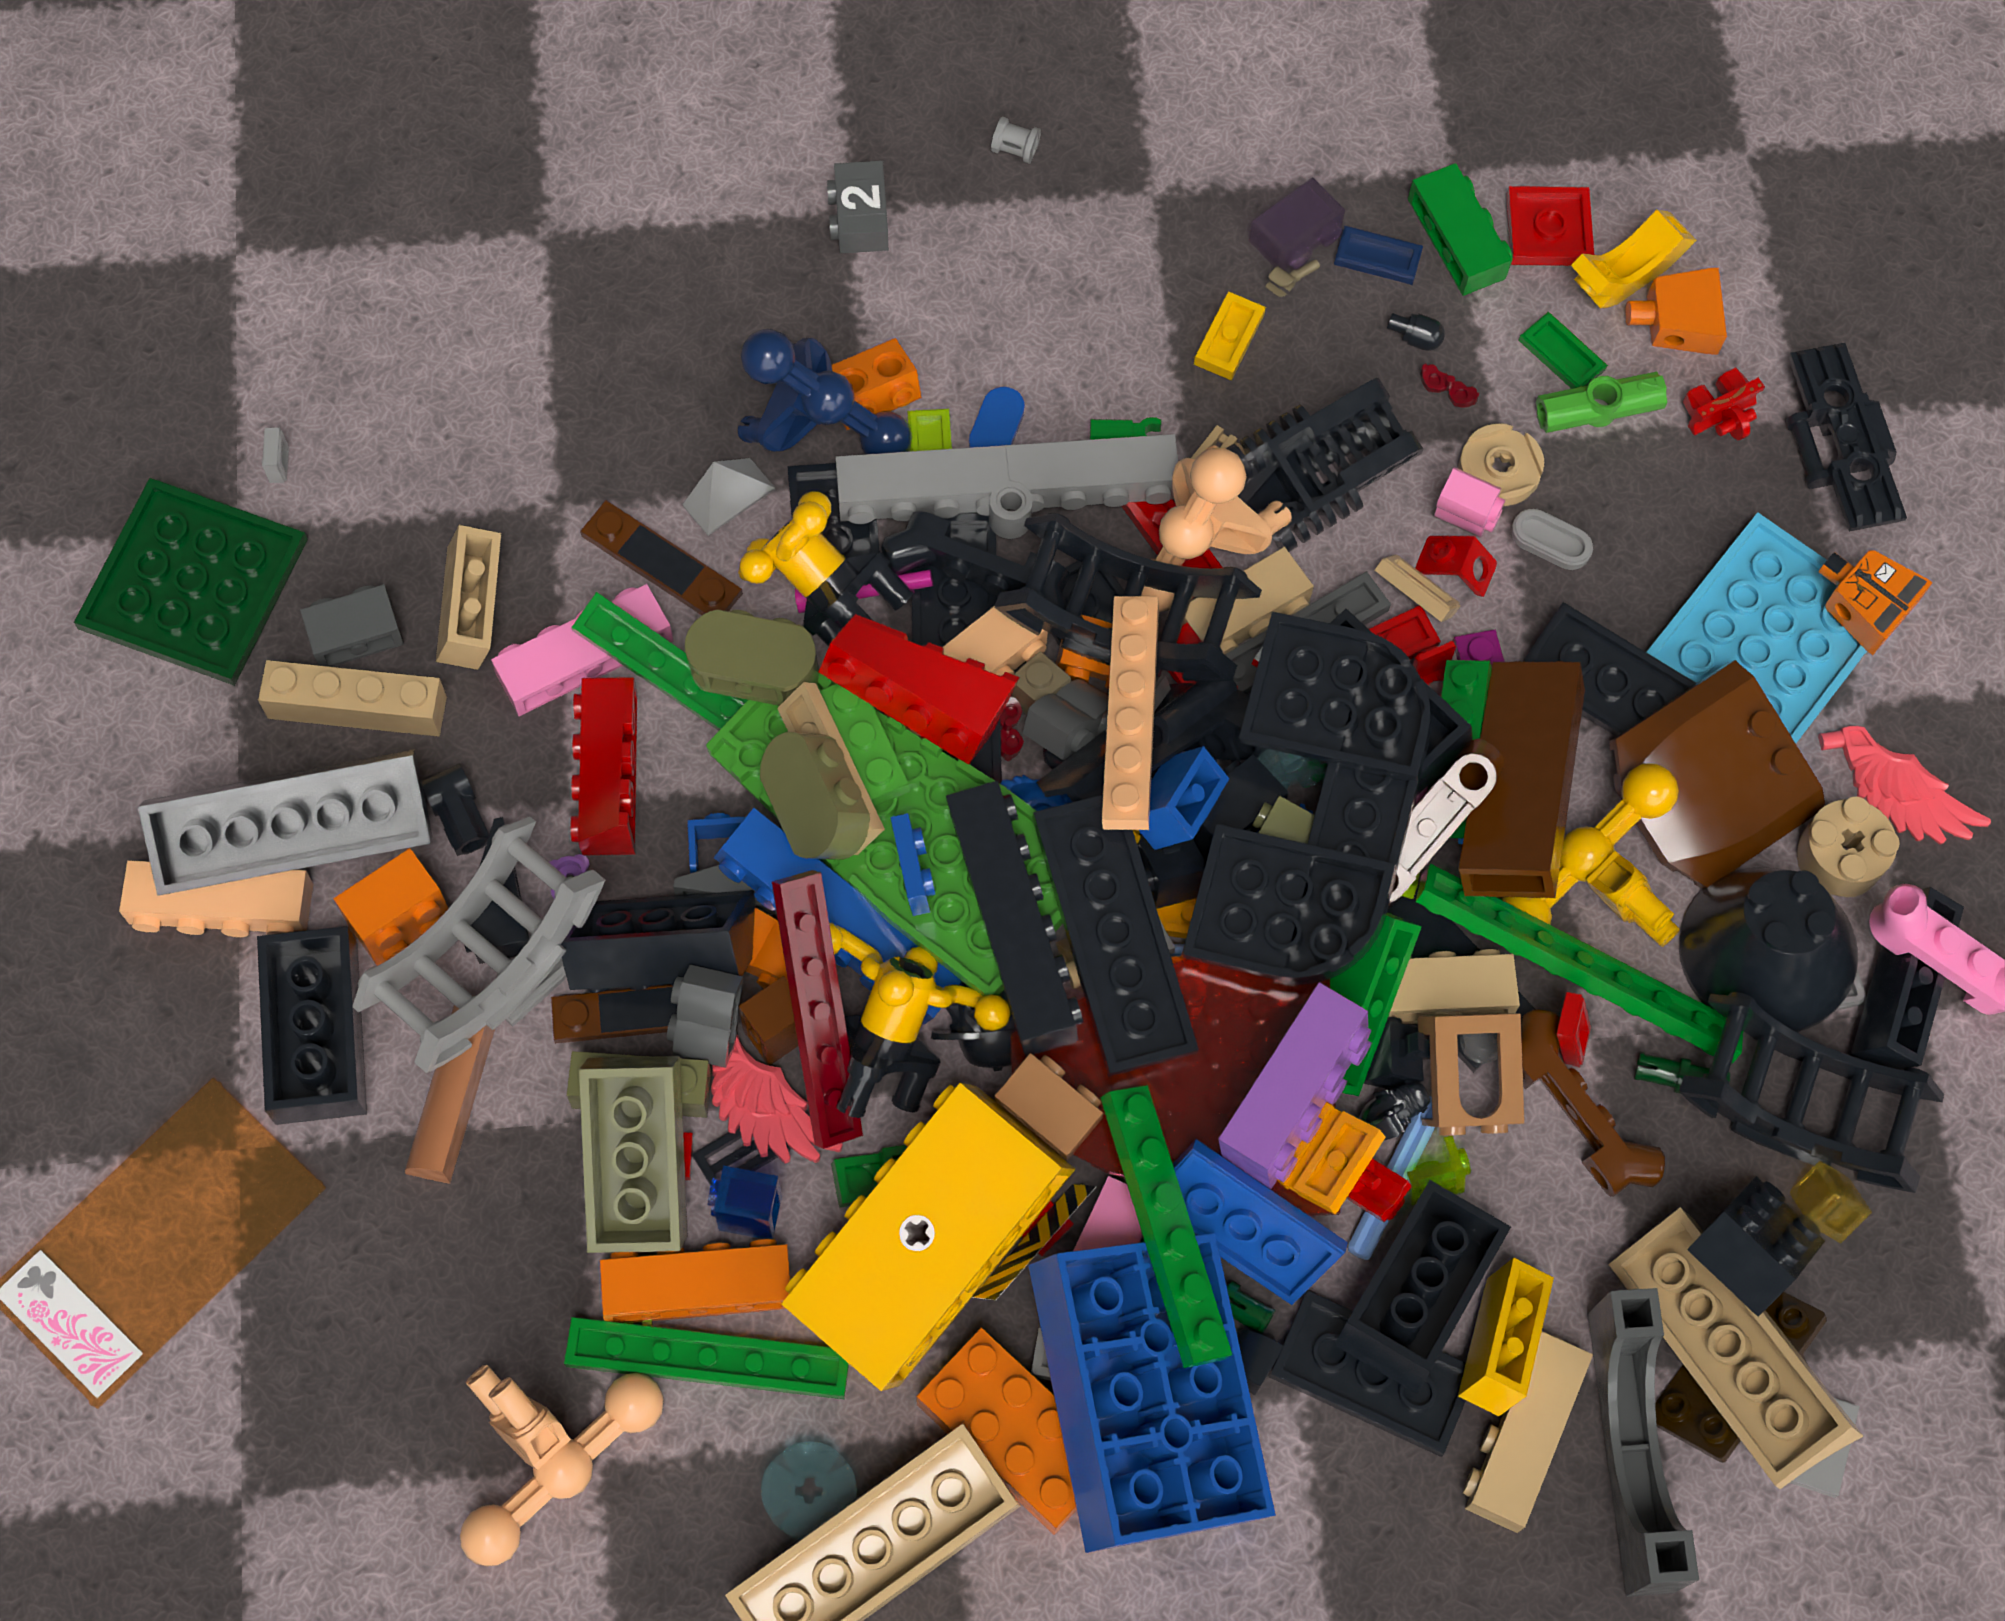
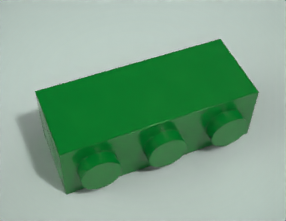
M1456 163L1413 179L1408 201L1462 296L1505 280L1513 259L1511 249L1507 242L1500 240L1497 235L1490 212L1479 204L1475 197V189L1471 179L1466 175L1463 176Z

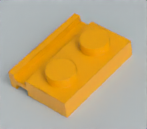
M1326 1102L1318 1116L1322 1119V1123L1310 1143L1301 1141L1294 1154L1298 1160L1293 1171L1284 1183L1278 1179L1277 1181L1284 1188L1295 1191L1299 1196L1336 1215L1386 1137L1380 1129L1345 1111L1341 1112Z

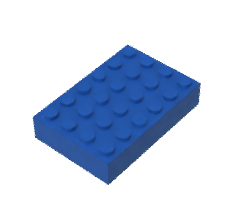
M1215 1233L1197 1235L1195 1237L1233 1355L1221 1361L1185 1369L1145 1242L1058 1253L1028 1265L1085 1553L1238 1525L1276 1516Z

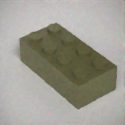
M680 1056L588 1058L579 1069L587 1253L681 1251L688 1233Z

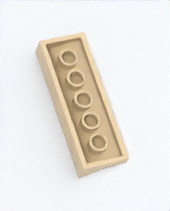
M1680 1207L1608 1265L1627 1290L1658 1289L1664 1330L1663 1338L1773 1484L1782 1489L1823 1459L1862 1438L1863 1434L1769 1314L1764 1311L1757 1317L1687 1250L1703 1230Z
M962 1424L725 1596L742 1621H863L1021 1507V1505L965 1425Z

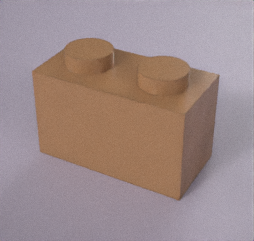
M1030 1053L995 1095V1100L1001 1107L1068 1161L1103 1119V1112L1097 1108L1101 1101L1083 1085L1080 1084L1075 1090L1061 1079L1066 1072L1052 1059L1044 1055L1038 1060Z

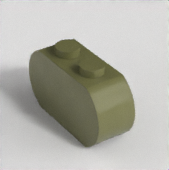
M716 609L699 617L691 625L685 638V652L691 675L695 683L703 691L780 706L803 682L817 684L819 679V665L813 638L803 626L796 625L785 618L769 620L754 617L743 610L727 612Z
M785 732L776 736L769 743L763 754L760 766V779L793 853L799 857L810 859L843 860L850 858L859 851L865 842L869 829L870 813L862 798L861 790L855 783L844 760L843 751L838 746L836 740L827 735Z

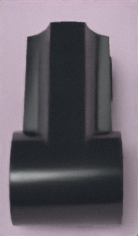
M459 763L422 779L423 791L435 817L439 816L446 836L456 855H467L483 848L487 843L489 833L473 801L476 797L461 764Z

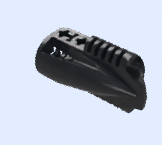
M1379 378L1370 380L1311 416L1301 404L1292 408L1296 421L1288 412L1279 416L1284 431L1275 420H1272L1266 424L1271 439L1262 428L1253 432L1259 447L1256 446L1248 435L1240 439L1241 446L1246 455L1243 454L1235 443L1226 448L1236 453L1245 466L1246 481L1244 489L1238 495L1245 504L1257 514L1273 501L1283 503L1282 507L1275 512L1276 514L1285 507L1290 510L1291 522L1272 535V540L1275 541L1280 549L1285 547L1290 552L1298 547L1292 531L1302 543L1310 540L1311 536L1306 524L1315 535L1322 533L1324 527L1319 516L1328 527L1337 524L1332 508L1342 520L1350 516L1346 502L1355 512L1362 509L1363 502L1358 493L1360 490L1422 454L1424 449L1413 431L1407 432L1406 429L1403 430L1393 414V408L1389 403L1390 395ZM1345 456L1347 457V459H1348V460L1350 461V463L1352 464L1351 466H1350L1349 463L1347 462ZM1332 464L1334 466V468L1338 472V476H1336L1335 472L1332 473V471L1328 467L1329 465ZM1316 472L1320 474L1325 483H1321Z

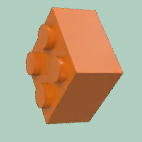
M411 848L333 898L348 926L377 966L391 959L412 944L449 909L441 890Z

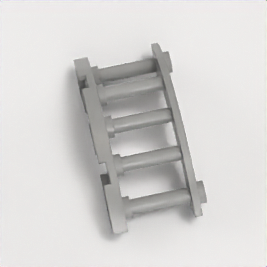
M531 817L511 824H505L498 828L481 866L450 908L412 944L384 963L369 968L359 979V988L352 1007L357 1012H360L382 1001L421 1036V1045L414 1063L426 1074L445 1065L471 1048L472 1043L468 1040L486 1025L494 1030L533 993L566 952L561 943L573 925L582 928L604 885L605 879L593 869L578 876L567 878L532 849L527 842L536 821ZM518 861L555 891V899L544 919L503 886ZM492 900L531 933L530 940L512 960L508 959L470 926L483 913ZM458 940L498 973L497 978L478 995L472 996L435 964ZM421 975L459 1010L440 1022H432L398 990Z

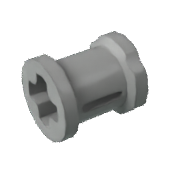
M1002 116L993 135L991 151L997 154L1000 151L1022 157L1023 162L1030 164L1040 141L1041 129L1034 127L1032 130L1009 123V119Z

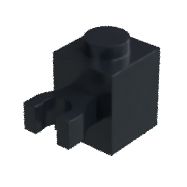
M1388 1017L1364 1084L1384 1089H1393L1398 1085L1404 1084L1405 1080H1413V1082L1424 1081L1423 1059H1430V1039H1424V1033L1418 1032L1417 1027L1402 1024V1019Z

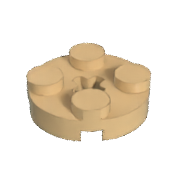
M1491 424L1476 430L1469 437L1468 442L1462 449L1458 469L1500 487L1499 497L1506 500L1503 506L1514 505L1527 499L1537 489L1544 468L1543 452L1537 441L1528 433L1522 435L1517 431H1513V426L1507 424ZM1500 457L1503 463L1510 462L1512 466L1508 467L1507 472H1499L1492 467L1495 462L1494 458Z

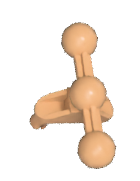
M1215 445L1210 446L1195 459H1181L1175 465L1172 489L1176 507L1171 508L1161 519L1159 537L1163 548L1157 558L1151 560L1182 566L1185 559L1201 556L1210 547L1240 554L1262 552L1270 546L1272 535L1291 522V512L1285 507L1276 514L1275 512L1283 505L1280 501L1271 502L1258 514L1238 497L1244 489L1246 481L1245 466L1236 453L1226 448H1219ZM1144 586L1141 596H1158L1159 612L1170 609L1175 593Z
M483 1365L467 1379L466 1384L491 1412L489 1416L490 1425L525 1463L533 1467L534 1476L502 1506L486 1505L469 1513L462 1524L460 1533L461 1547L467 1558L475 1564L487 1567L499 1565L511 1559L519 1547L520 1527L551 1498H571L583 1492L592 1477V1460L623 1432H642L655 1425L662 1414L663 1395L657 1382L648 1375L640 1373L625 1374L614 1380L605 1395V1411L573 1440L568 1437L561 1423L550 1410L527 1397L512 1378L508 1377L501 1381L488 1365Z

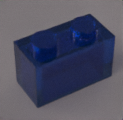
M723 1166L721 1178L712 1179L707 1203L708 1206H711V1216L715 1217L719 1231L760 1239H773L782 1201L779 1176Z

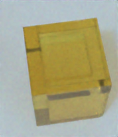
M1819 1161L1790 1191V1195L1803 1215L1809 1217L1818 1226L1820 1232L1840 1244L1872 1213L1852 1181L1822 1161Z

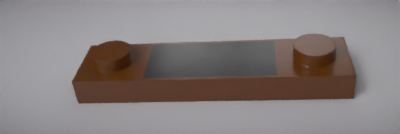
M605 500L580 531L581 537L700 615L716 609L729 612L743 594L742 588L607 500Z
M665 985L648 987L643 990L625 989L551 997L554 1042L556 1044L665 1033L668 1030L672 1014H677V1004L671 1003L673 986Z

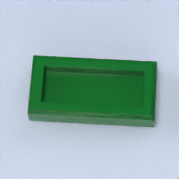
M1549 311L1521 334L1518 340L1571 389L1588 386L1608 366Z

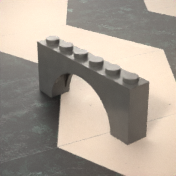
M1658 1289L1610 1291L1588 1313L1625 1593L1626 1597L1673 1594L1699 1581L1693 1531L1686 1530L1675 1513L1666 1485L1659 1449L1655 1412V1366L1658 1347L1664 1336Z

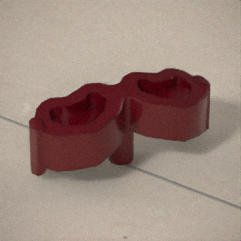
M1425 363L1422 366L1421 382L1428 392L1440 393L1448 391V397L1455 407L1466 408L1477 403L1479 393H1477L1475 387H1467L1462 381H1455L1453 375L1439 371L1434 364L1427 365Z
M1010 696L1000 717V726L1002 728L1001 757L1005 761H1010L1016 757L1024 744L1020 733L1013 729L1018 724L1023 710L1018 700Z

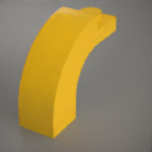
M1656 210L1628 239L1613 250L1603 255L1581 254L1571 265L1579 274L1574 280L1600 308H1608L1621 303L1664 273L1697 240L1671 212Z

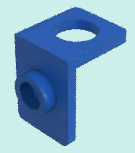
M714 813L705 816L704 819L688 820L690 872L699 871L697 840L730 838L746 817H730L728 814Z

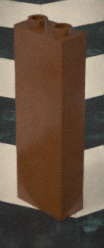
M1493 662L1480 739L1495 746L1502 754L1505 763L1504 769L1496 779L1491 792L1467 816L1459 863V872L1465 896L1556 898L1585 694L1580 662Z

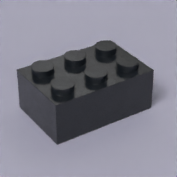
M1756 1176L1724 1208L1687 1250L1759 1317L1798 1278L1825 1243V1240L1820 1236L1821 1232L1818 1226L1809 1217L1803 1214L1798 1215L1785 1203L1784 1195L1776 1186L1767 1181L1763 1183Z

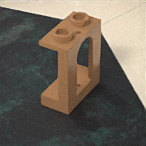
M1489 1013L1418 1016V1032L1430 1035L1433 1118H1422V1125L1438 1127V1135L1453 1136L1466 1135V1126H1480L1481 1133L1494 1134L1508 1133V1124H1525L1520 1014ZM1497 1033L1499 1101L1491 1114L1471 1116L1461 1106L1459 1097L1457 1034Z

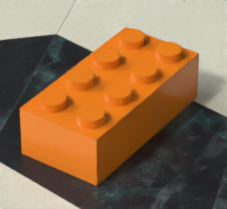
M980 1328L916 1396L917 1406L947 1434L964 1424L1016 1500L1055 1535L1077 1511L1055 1397L984 1329Z

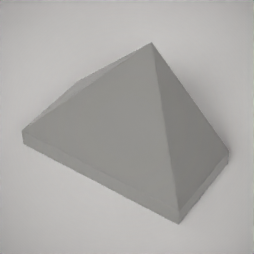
M750 458L713 462L683 503V507L709 536L775 490V487Z

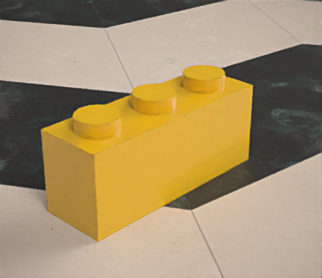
M1513 1257L1487 1278L1458 1393L1459 1397L1500 1416L1527 1396L1554 1277Z

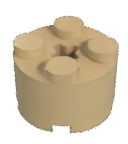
M1850 797L1834 801L1824 806L1801 834L1797 849L1798 866L1800 871L1806 870L1816 875L1819 883L1824 886L1830 895L1856 897L1870 890L1892 865L1896 852L1899 849V838L1895 834L1888 818L1876 807L1870 805L1864 798Z

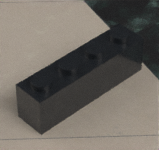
M1932 887L1922 889L1926 896L1927 906L1959 928L1964 906ZM1881 945L1851 1054L1862 1060L1899 1070L1922 1066L1945 977L1911 953L1896 955Z

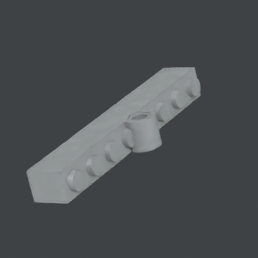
M1175 434L836 456L840 522L850 521L855 524H865L874 519L893 518L897 521H909L912 513L916 511H924L941 518H952L960 513L977 512L980 515H989L990 527L998 536L1014 539L1028 531L1024 526L1026 518H1031L1033 512L1040 511L1043 508L1063 507L1067 510H1076L1086 505L1095 504L1119 507L1128 502L1166 503L1170 499H1174L1172 477L1175 465L1178 463Z

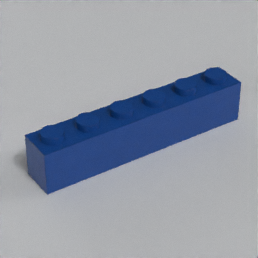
M755 808L751 810L713 857L720 863L718 867L725 876L737 883H740L742 880L755 891L754 897L757 901L771 911L776 910L772 881L811 870L821 872L829 923L846 929L872 946L881 954L883 962L894 957L904 958L908 950L918 947L890 925L854 887L819 859L802 858L794 854L784 831ZM841 948L834 955L836 964L841 967L848 965L861 976L859 980L862 985L871 991L875 981L865 976L862 972V961ZM938 962L937 972L934 975L936 985L943 988L948 985H959L962 982ZM929 1005L922 1024L925 1025L931 1021L941 1008Z

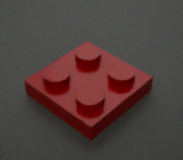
M1508 187L1506 202L1509 247L1513 258L1511 265L1571 266L1581 254L1595 255L1589 187Z

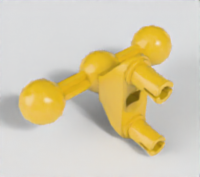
M1641 764L1629 771L1622 783V800L1595 827H1579L1564 837L1556 898L1503 897L1502 900L1551 925V908L1578 881L1587 882L1589 887L1623 922L1628 921L1631 923L1634 921L1661 947L1667 945L1680 930L1671 921L1674 913L1653 894L1646 876L1631 862L1616 852L1614 845L1641 818H1658L1672 809L1677 801L1679 792L1676 778L1670 770L1658 764Z

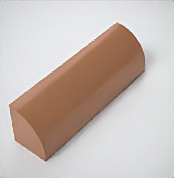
M454 1005L451 1014L459 1010V1008ZM487 1025L468 1039L472 1043L471 1048L434 1070L405 1168V1174L450 1184L495 1029L492 1030Z

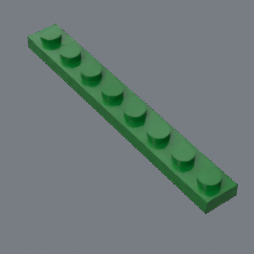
M1431 863L1421 875L1416 902L1425 906L1430 912L1442 915L1464 926L1469 932L1481 935L1503 946L1510 953L1520 955L1544 967L1549 973L1561 976L1581 986L1588 993L1600 996L1623 1008L1627 1013L1639 1016L1662 1028L1666 1033L1678 1036L1701 1048L1705 1053L1714 1056L1726 1020L1716 1010L1497 897L1465 896L1460 878ZM1743 1031L1741 1032L1731 1064L1742 1053Z

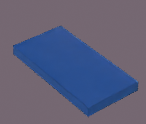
M1197 1139L1173 1163L1195 1236L1215 1233L1221 1258L1289 1304L1293 1305L1346 1252L1347 1241Z

